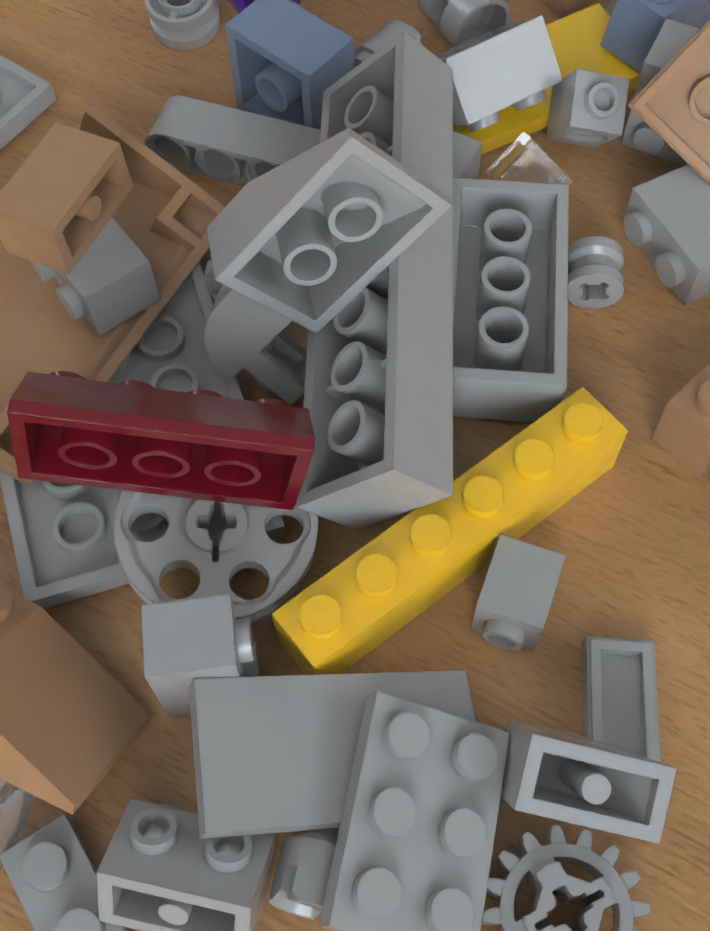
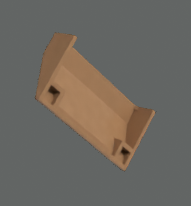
M93 104L85 111L79 129L120 142L133 188L115 211L112 218L150 261L161 300L99 336L84 316L76 321L70 316L57 295L55 288L59 284L54 278L44 282L30 260L6 252L0 240V472L27 486H30L33 480L18 478L7 416L9 400L27 372L50 374L55 371H69L79 374L85 379L108 382L210 248L207 226L225 208L224 205Z

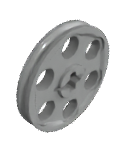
M122 490L114 515L115 547L127 581L146 604L230 594L238 619L249 617L250 622L253 623L268 616L285 604L296 593L309 572L316 548L318 517L313 513L297 508V501L294 510L221 502V517H224L225 526L229 529L224 530L223 540H219L218 562H213V542L209 538L208 530L204 528L210 527L211 518L215 517V501ZM146 513L160 514L167 520L169 526L166 533L158 540L152 542L139 541L130 533L131 525L137 517ZM276 516H291L299 521L303 528V534L293 543L279 544L271 540L265 533L267 523ZM178 567L191 569L200 578L198 589L191 596L182 599L169 597L161 589L163 576L168 571ZM252 568L261 571L269 582L266 592L252 600L236 596L231 591L229 583L233 575L239 570Z

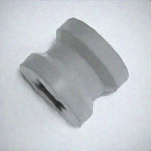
M590 236L581 238L568 247V272L570 273L568 275L569 302L582 308L598 309L613 305L622 298L624 279L619 271L623 267L624 252L618 242L607 237Z

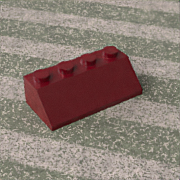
M55 371L50 374L27 372L11 396L7 409L18 478L294 510L315 450V435L308 408L293 407L284 401L272 398L257 401L225 398L214 391L204 389L192 390L188 393L157 389L148 383L137 380L111 383L85 379L83 376L69 371Z

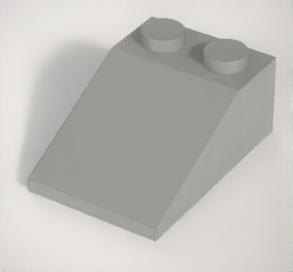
M347 128L248 182L207 226L214 278L223 285L318 333L452 206L449 196L361 135Z

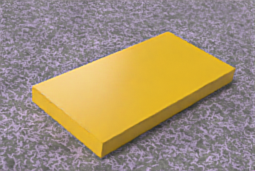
M599 3L546 25L562 79L576 69L629 78L628 92L633 91L637 88L641 73L600 45L611 17ZM552 86L544 89L547 98L535 105L516 110L514 104L499 110L500 120L488 127L470 132L467 125L453 126V131L481 141V155L546 128L548 125Z

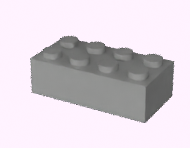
M453 177V417L534 423L563 401L567 388L569 185Z

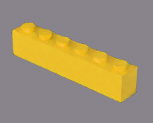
M584 387L580 388L453 481V496L414 509L273 612L272 617L278 642L304 675L344 673L492 560L500 534L519 539L611 469L615 464L628 430Z

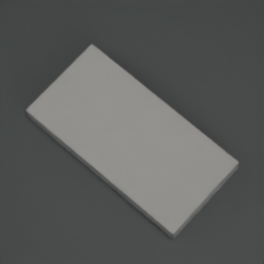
M466 670L194 678L189 685L200 839L339 828L367 696L378 690L475 721Z

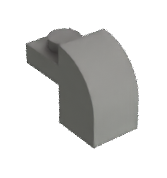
M222 284L204 331L205 349L212 366L227 382L244 368L252 374L259 386L266 391L276 393L290 405L304 394L307 352L282 332L292 320Z

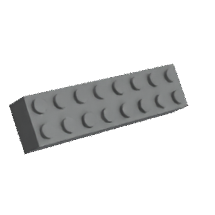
M405 31L323 91L320 143L350 128L449 196L452 206L318 333L308 329L303 408L309 409L315 435V450L297 499V508L354 530L453 496V69Z

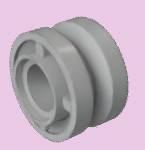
M144 0L155 37L159 42L171 49L185 51L202 47L215 37L220 28L221 17L217 0Z

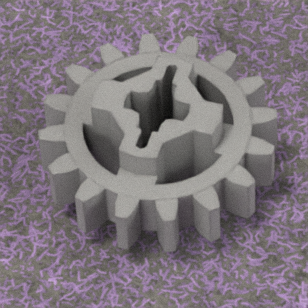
M552 825L547 831L546 845L541 846L538 840L530 832H527L518 840L520 852L523 856L521 859L505 850L498 856L496 863L506 875L505 880L488 878L486 894L498 901L496 908L483 912L482 925L498 927L499 931H572L567 924H562L555 928L551 924L542 930L535 928V925L548 917L547 913L556 906V897L562 905L572 901L574 904H577L585 899L591 901L590 905L579 911L580 916L571 922L573 931H598L603 910L609 907L612 908L613 913L612 931H638L633 928V920L650 913L651 907L649 903L631 901L628 889L641 879L637 871H630L619 875L612 867L618 858L619 848L612 845L598 855L591 850L592 831L584 829L577 836L573 844H568L565 841V835L561 826ZM560 862L576 865L590 873L596 880L589 883L567 875ZM526 875L529 880L526 884L532 894V900L528 915L515 922L513 908L515 893L521 879Z

